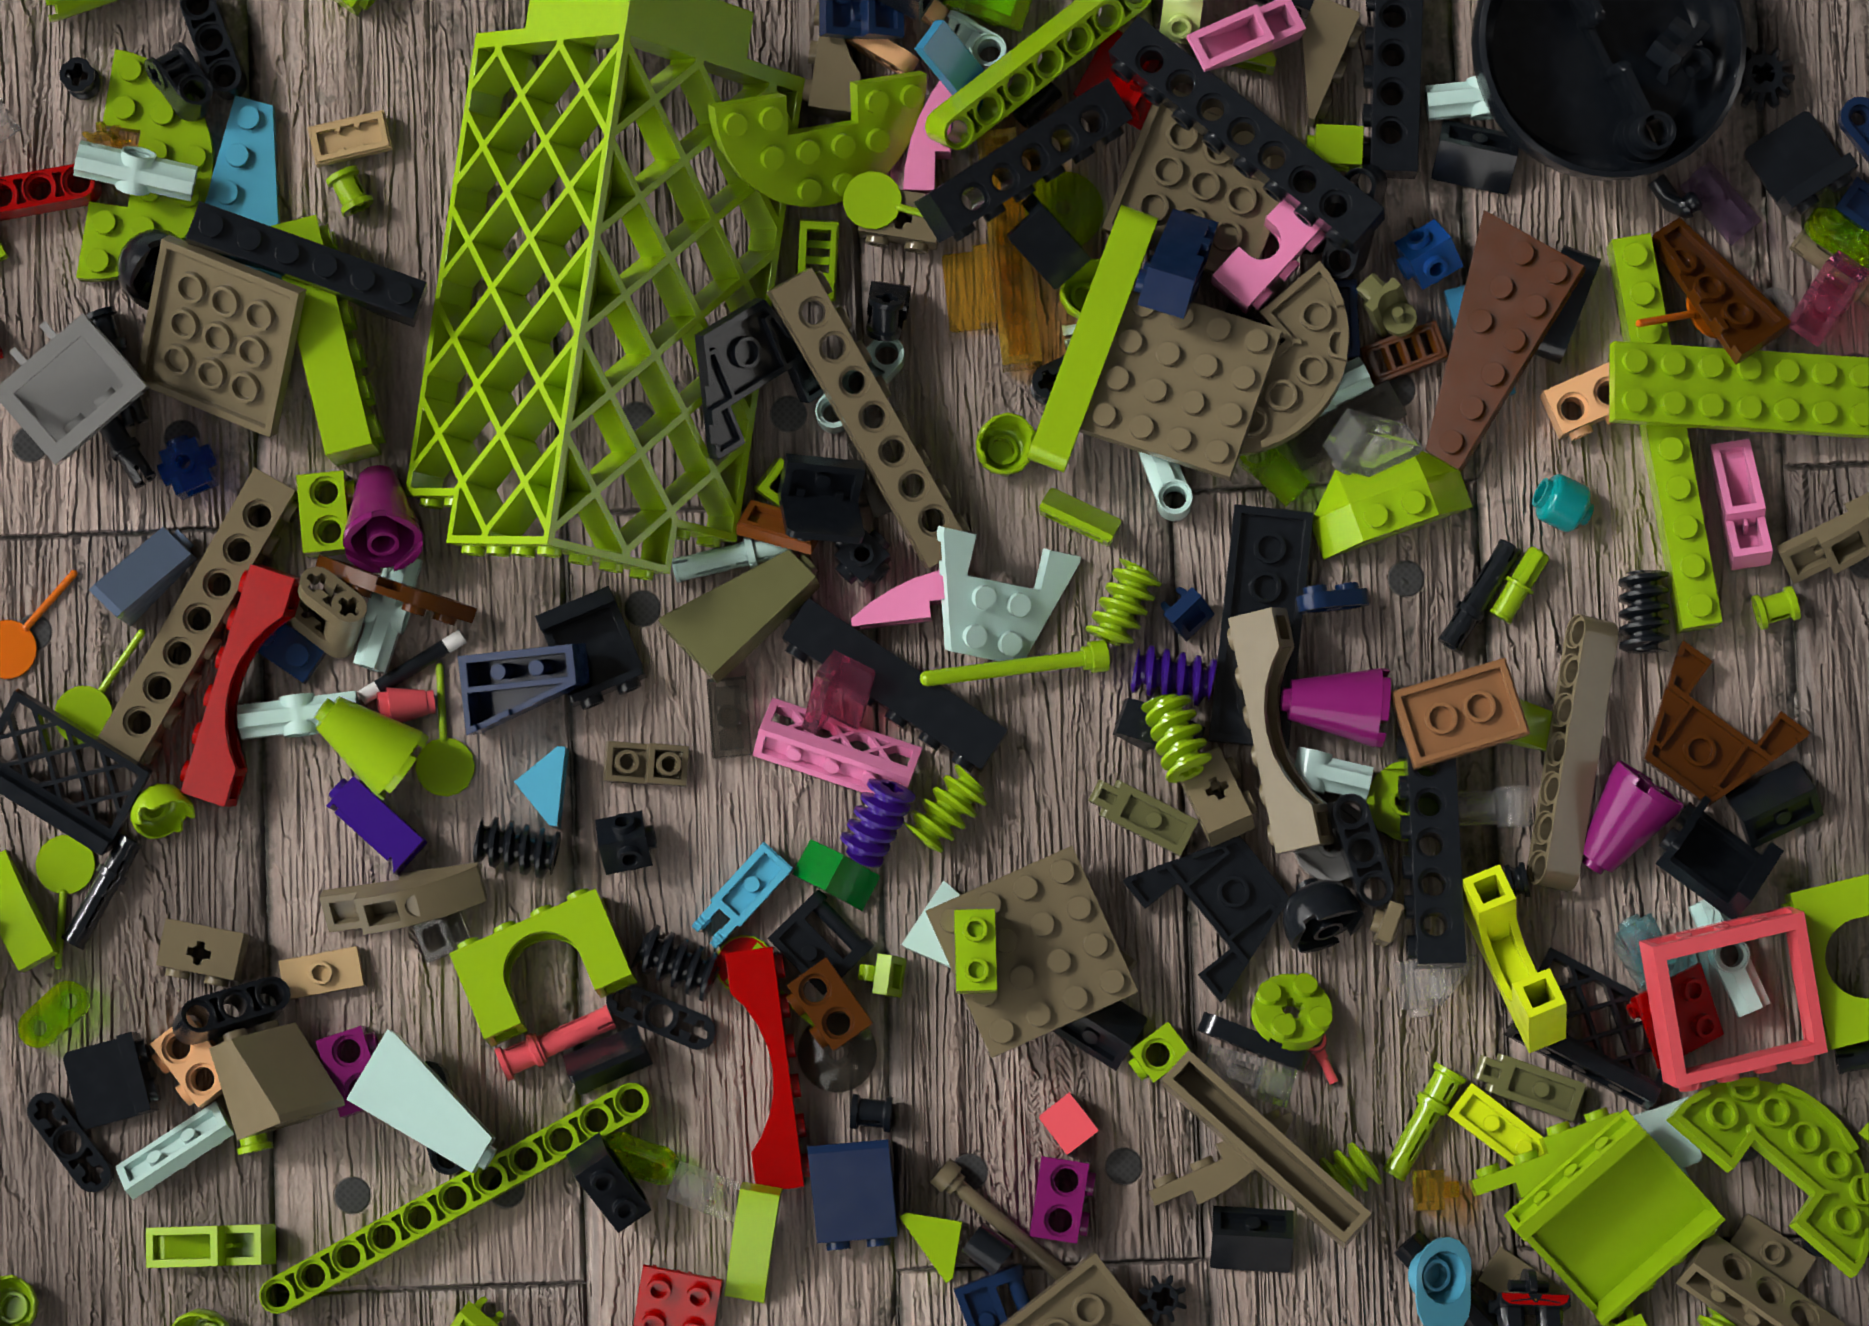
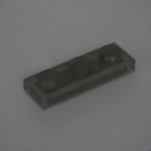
M1387 380L1319 417L1306 430L1286 442V445L1301 472L1304 473L1405 418L1407 413Z

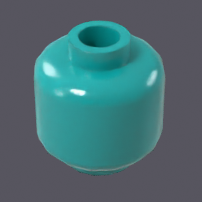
M1556 474L1550 479L1544 478L1538 485L1532 499V506L1536 507L1537 518L1564 532H1571L1579 525H1586L1594 511V504L1590 503V489L1563 474Z

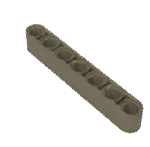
M1576 614L1570 619L1565 632L1527 863V878L1531 884L1564 892L1572 891L1580 876L1619 635L1618 627L1615 623L1581 614Z

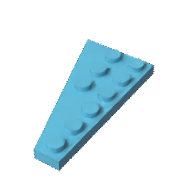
M235 95L205 201L209 205L268 226L280 224L278 205L279 182L277 179L276 118L273 105ZM251 267L282 280V275Z

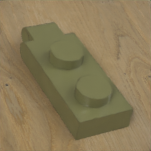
M1099 779L1088 800L1102 808L1099 816L1179 857L1183 853L1199 821L1120 780H1116L1114 786Z
M1498 1053L1496 1060L1480 1055L1472 1077L1487 1083L1486 1092L1561 1119L1569 1120L1570 1122H1574L1586 1087L1585 1083Z

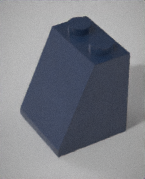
M890 1140L807 1146L817 1244L826 1243L827 1251L851 1249L850 1241L866 1239L867 1247L891 1245L890 1237H898L899 1235Z

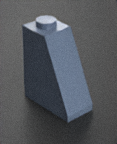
M162 527L97 581L89 591L118 619L132 626L197 560L189 551L194 544L180 530L177 529L172 534L165 527Z

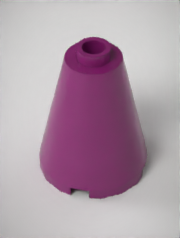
M373 465L365 468L358 476L343 535L345 554L348 560L356 567L372 573H381V568L393 566L394 571L401 570L413 563L422 552L423 533L395 471L384 465Z
M1376 668L1293 679L1290 681L1289 688L1282 687L1280 711H1287L1288 720L1373 748H1382L1386 733L1380 732V724H1384L1385 721L1389 720L1391 678L1387 676L1390 670Z
M1621 760L1612 768L1586 834L1583 852L1585 856L1582 862L1600 875L1604 870L1613 873L1679 814L1684 806L1668 790L1663 787L1660 788L1650 781L1651 778Z

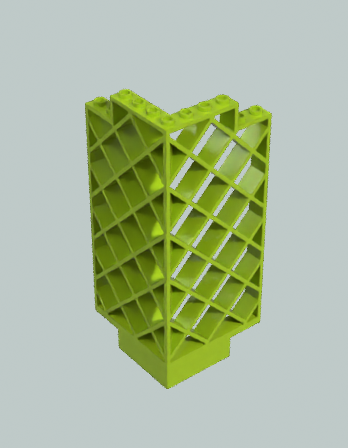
M529 0L525 28L476 33L405 488L406 496L420 499L419 506L439 510L443 509V506L451 508L446 543L461 546L462 554L485 557L486 552V554L492 556L510 557L511 553L515 556L535 558L536 551L537 555L549 558H561V554L569 555L568 562L572 564L592 566V562H597L601 571L623 573V569L630 570L629 577L652 581L654 574H670L675 540L690 541V537L697 538L696 545L709 548H719L720 542H737L738 535H736V530L741 516L759 388L731 405L746 443L719 460L710 459L707 447L690 416L702 405L699 376L679 393L661 355L679 339H682L699 372L695 334L708 327L705 320L707 315L724 301L730 312L735 311L754 298H763L772 306V302L766 292L775 286L787 204L773 200L752 189L733 172L734 169L724 153L718 149L712 133L708 112V104L722 102L708 74L710 73L743 84V89L730 100L774 93L786 95L788 130L798 129L805 78L747 59L754 12L721 0ZM612 48L599 65L594 55V50ZM634 48L669 59L670 64L649 81ZM549 54L537 70L532 62V56ZM575 79L580 91L563 114L560 115L555 104ZM679 84L699 123L696 128L680 141L660 103V100ZM513 86L518 96L499 120L502 99ZM634 121H636L655 159L652 164L635 178L615 140V137ZM599 125L604 133V138L585 161L579 150ZM537 131L541 142L525 164L522 165L517 154L533 133ZM707 146H710L728 182V185L710 200H708L689 162ZM560 176L566 188L546 212L541 199ZM498 181L503 192L485 215L488 193ZM666 181L685 221L664 237L645 198ZM738 205L751 229L748 251L739 259H737L719 222ZM621 218L640 258L619 275L600 236ZM584 222L589 231V236L570 259L565 245ZM521 227L526 240L508 262L503 249ZM694 242H696L714 278L712 282L695 296H693L675 260L679 254ZM545 273L550 287L532 309L526 296ZM483 276L488 289L473 309L470 310L473 288ZM652 279L670 317L649 334L630 296ZM607 316L626 355L606 372H603L585 335ZM569 320L574 330V335L556 357L550 343ZM506 323L512 336L494 358L488 345ZM530 371L536 384L517 406L511 392L526 373ZM468 373L473 386L456 407L458 384ZM637 376L656 413L634 432L615 394ZM590 415H593L611 452L591 470H588L570 434ZM554 419L559 429V434L541 455L535 440L549 422ZM491 420L497 433L479 455L473 441ZM667 435L685 472L664 490L646 453ZM514 468L521 482L503 504L497 488ZM453 469L458 480L457 485L454 488H443L444 478ZM623 474L641 511L619 529L600 493ZM697 494L708 514L707 526L680 520L676 511ZM578 513L596 548L555 538V533ZM538 517L544 529V535L522 536ZM643 542L641 558L631 557V551Z

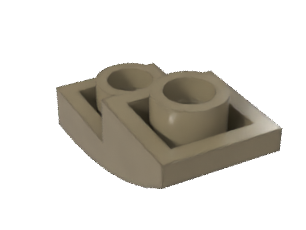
M606 741L603 781L686 786L689 746Z

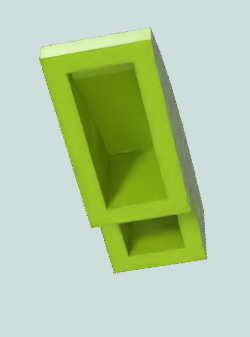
M5 849L0 852V936L18 971L27 972L60 952L42 921L44 918L8 851Z
M742 1182L736 1209L724 1296L764 1303L782 1188Z
M276 1224L146 1228V1268L276 1264Z

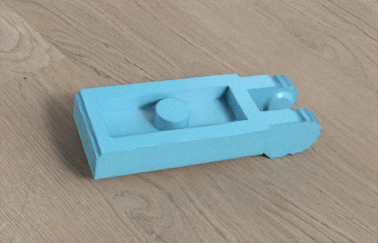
M763 842L710 900L712 903L691 927L697 932L704 930L716 913L721 910L730 920L712 937L710 944L715 949H718L738 926L740 928L794 868Z

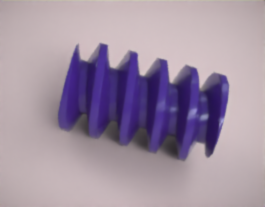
M1153 645L1147 648L1144 655L1140 654V648H1138L1130 685L1131 692L1137 693L1143 683L1146 685L1147 696L1152 697L1158 687H1161L1162 695L1171 694L1173 690L1177 691L1178 696L1190 693L1193 696L1194 706L1198 707L1204 697H1208L1209 702L1217 659L1212 658L1207 667L1203 668L1200 655H1196L1192 663L1188 665L1185 652H1180L1175 662H1173L1170 649H1164L1161 656L1156 658Z
M872 778L868 780L867 786L874 793L862 792L860 796L862 802L868 807L862 805L855 806L853 812L861 820L849 819L847 826L854 833L842 832L840 839L848 846L846 853L854 861L863 866L878 868L882 866L883 856L888 854L891 847L890 843L897 836V829L903 825V816L909 813L910 803L915 801L916 796L911 790L899 783Z

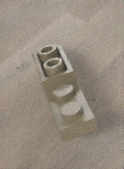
M1869 492L1845 503L1844 505L1848 512L1776 546L1793 584L1831 567L1834 574H1837L1869 556Z
M478 862L402 872L399 880L323 890L319 897L329 932L362 928L363 935L432 921L485 902L488 898Z
M1279 1108L1263 1114L1283 1134L1286 1133L1293 1121L1290 1112L1281 1115ZM1222 1141L1215 1144L1221 1160L1214 1162L1212 1155L1189 1164L1192 1172L1177 1178L1175 1171L1153 1180L1155 1188L1149 1190L1148 1193L1154 1206H1157L1192 1191L1197 1205H1200L1237 1184L1252 1172L1254 1168Z

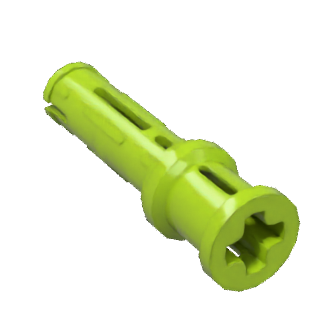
M1436 1061L1433 1065L1435 1072L1425 1090L1419 1091L1416 1096V1102L1419 1104L1382 1168L1383 1171L1405 1182L1413 1163L1420 1154L1439 1117H1444L1445 1114L1449 1113L1450 1107L1448 1104L1459 1084H1465L1467 1080Z

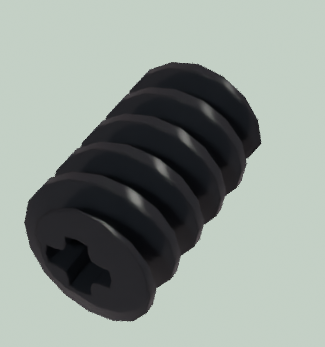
M1661 570L1626 572L1629 575L1619 579L1618 586L1629 591L1619 595L1618 601L1630 607L1619 611L1618 617L1630 622L1619 627V633L1630 639L1620 642L1619 649L1635 654L1669 652L1658 648L1659 643L1670 640V635L1658 632L1659 627L1670 624L1669 619L1658 616L1659 611L1669 608L1668 603L1658 600V596L1668 593L1669 588L1657 584V580L1668 577L1669 572Z
M482 817L473 848L474 863L478 862V864H481L488 855L490 867L496 868L503 859L505 870L511 872L519 862L520 874L527 875L534 866L536 878L542 879L548 870H550V875L553 873L560 848L561 832H556L551 841H547L545 828H541L534 838L531 837L530 825L525 824L518 834L515 832V824L512 820L509 821L504 830H501L499 817H494L489 826H485L484 817Z
M656 925L646 934L631 968L635 967L642 960V973L648 975L657 967L656 980L662 982L671 974V987L676 989L686 981L685 994L690 996L700 988L699 1000L704 1002L721 968L717 966L718 953L714 952L707 960H704L703 946L700 945L690 953L688 952V939L685 938L678 946H675V933L671 931L662 940L660 939L661 926Z

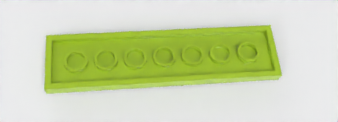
M1614 341L1609 344V423L1869 439V357L1758 350L1736 365L1724 348Z

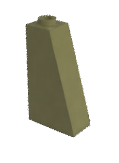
M787 550L668 612L658 621L663 630L718 685L820 588V584L815 576L819 571L805 555L802 554L797 558L790 550Z

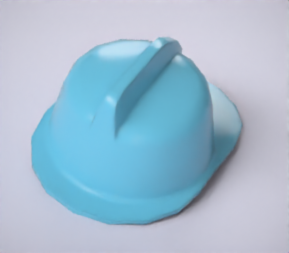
M1451 1237L1436 1238L1427 1244L1421 1252L1416 1254L1410 1262L1408 1282L1415 1293L1417 1314L1424 1326H1464L1469 1317L1471 1306V1257L1467 1248L1457 1239Z

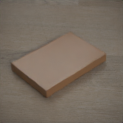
M1506 658L1391 692V701L1414 770L1530 735Z

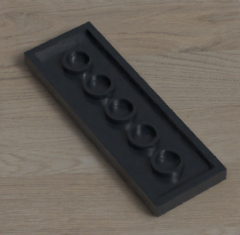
M1234 505L1209 732L1210 742L1246 746L1254 745L1251 729L1247 727L1244 721L1243 709L1246 704L1243 690L1239 688L1235 677V670L1238 667L1235 651L1231 649L1227 638V631L1230 628L1228 618L1270 607L1287 608L1295 647L1286 665L1281 691L1282 687L1289 688L1290 681L1296 679L1303 614L1298 613L1296 597L1304 595L1303 588L1306 587L1314 513ZM1279 705L1281 730L1288 750L1291 720L1287 719V711H1280Z

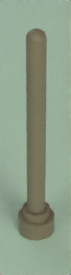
M951 1158L946 1161L929 1182L941 1193L944 1190L950 1195L955 1193L1054 1279L1058 1280L1069 1271L1055 1257L964 1181L966 1176L960 1172L962 1168Z

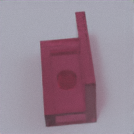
M834 650L816 672L802 729L816 735L831 717L857 730L863 722L876 674L875 670Z

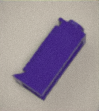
M353 776L349 781L343 778L330 791L328 796L332 800L326 806L335 811L334 813L382 857L389 862L392 861L393 874L399 875L427 845L428 842L380 798L375 796L358 778Z

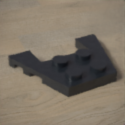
M754 298L695 334L707 451L710 459L719 460L746 443L731 405L784 372L788 371L800 402L810 403L824 394L784 322L763 298Z
M1240 835L1212 848L1210 846L1138 874L1128 876L1122 881L1144 909L1178 884L1223 939L1229 950L1198 974L1199 978L1220 1003L1228 996L1289 899L1288 894Z

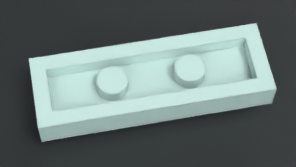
M216 1101L116 1165L115 1168L124 1190L134 1200L178 1170L185 1168L189 1163L207 1151L220 1145L224 1140L234 1135V1132L224 1110Z

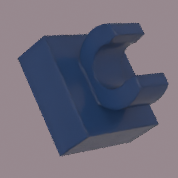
M1178 587L1175 590L1181 598L1172 607L1165 601L1160 605L1165 612L1163 615L1173 629L1187 642L1215 614L1194 588L1191 587L1186 591L1184 588Z

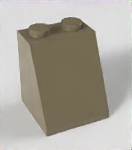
M278 1020L269 1021L255 1026L256 1032L247 1034L246 1028L234 1030L222 1035L224 1042L209 1048L237 1140L299 1124L345 1106L342 1095L295 1022L279 1026Z

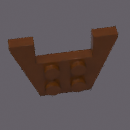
M1683 640L1678 646L1642 760L1698 801L1704 795L1709 797L1711 801L1708 806H1710L1807 738L1810 732L1781 711L1756 744L1689 696V693L1713 661Z

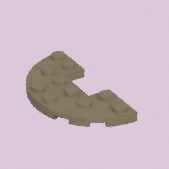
M1318 261L1260 311V316L1269 326L1282 330L1283 336L1281 339L1284 342L1279 345L1240 456L1268 451L1298 436L1320 417L1332 401L1341 384L1349 355L1350 332L1348 317L1337 284L1321 261Z

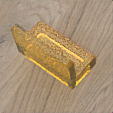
M988 244L973 245L972 252L945 254L942 256L949 329L952 333L997 328Z

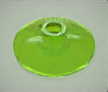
M1065 171L1048 183H1045L1043 178H1041L1033 185L1036 189L1033 193L1080 245L1087 243L1096 234L1103 217V204L1098 190L1088 179L1079 174ZM1062 201L1068 202L1072 207L1071 211L1067 214L1059 213L1056 209L1058 203ZM1025 209V217H1026V216L1029 215V213H1028V212L1026 211V209Z

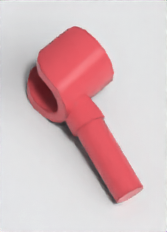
M1324 1034L1321 1045L1306 1049V1051L1315 1055L1329 1085L1339 1080L1325 1050L1327 1038L1326 1034Z

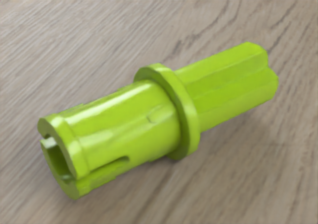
M1529 547L1512 576H1506L1505 580L1508 582L1489 612L1506 623L1511 624L1512 619L1527 595H1533L1534 591L1531 589L1548 563L1549 556L1536 547Z

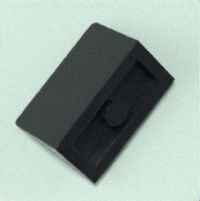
M1443 119L1431 178L1441 182L1508 194L1519 147L1503 131Z
M1032 193L1021 202L1029 215L1007 233V238L1054 289H1058L1088 263L1091 258L1079 242L1039 198Z
M1797 761L1785 764L1731 790L1725 795L1727 802L1739 817L1747 843L1753 849L1824 815L1817 789Z
M1119 1001L1053 1032L1117 1071L1147 1023L1148 1018L1122 1001Z
M637 1025L563 1056L568 1078L571 1083H574L579 1095L653 1064L651 1055Z
M1213 1205L1210 1267L1216 1269L1290 1272L1294 1239V1210Z

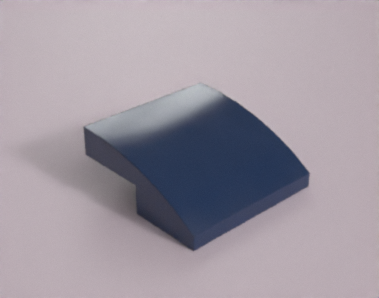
M819 0V36L848 39H901L904 37V14L878 0Z

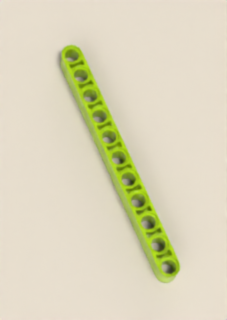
M627 1083L619 1086L494 1155L487 1168L495 1167L501 1172L502 1182L497 1189L489 1190L483 1185L482 1174L485 1171L484 1169L479 1167L476 1173L465 1171L270 1278L260 1289L259 1299L261 1305L270 1313L280 1314L291 1311L566 1160L568 1153L599 1133L591 1130L588 1126L587 1118L591 1111L602 1109L608 1116L606 1128L600 1131L603 1138L644 1117L652 1107L650 1092L646 1087L638 1083ZM632 1089L638 1090L644 1099L641 1109L634 1113L628 1112L622 1103L624 1094ZM561 1128L569 1130L573 1137L571 1147L563 1152L557 1150L552 1143L553 1134ZM527 1147L533 1149L538 1157L536 1166L529 1171L521 1169L517 1163V1155L523 1148ZM455 1186L461 1187L467 1196L465 1205L458 1210L451 1208L447 1202V1193ZM418 1206L426 1207L431 1213V1222L424 1229L417 1228L411 1219L412 1212ZM384 1225L392 1227L396 1234V1240L390 1248L381 1247L376 1239L377 1231ZM347 1245L357 1247L360 1252V1261L353 1268L345 1266L341 1259V1252ZM313 1264L321 1266L325 1273V1280L319 1287L311 1286L306 1279V1271ZM276 1284L286 1286L290 1294L288 1302L282 1307L275 1305L271 1300V1290Z

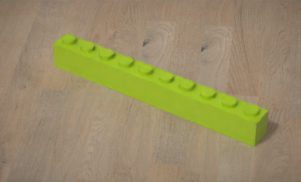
M1651 233L1612 239L1606 250L1623 342L1671 345L1668 323L1637 327L1635 324L1639 319L1666 315ZM1639 425L1665 571L1669 572L1667 582L1677 634L1715 628L1723 621L1687 427Z

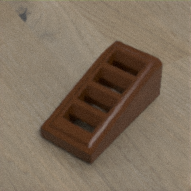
M1436 320L1417 326L1407 336H1391L1360 348L1362 361L1374 386L1437 365L1448 359V353ZM1427 335L1433 354L1428 356L1420 338ZM1412 341L1418 360L1411 362L1405 342ZM1393 346H1396L1403 364L1397 368L1389 349ZM1379 351L1382 353L1388 370L1384 373L1380 372L1374 353Z

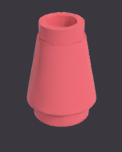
M386 687V691L377 692L378 713L404 723L428 716V714H436L433 690L425 691Z

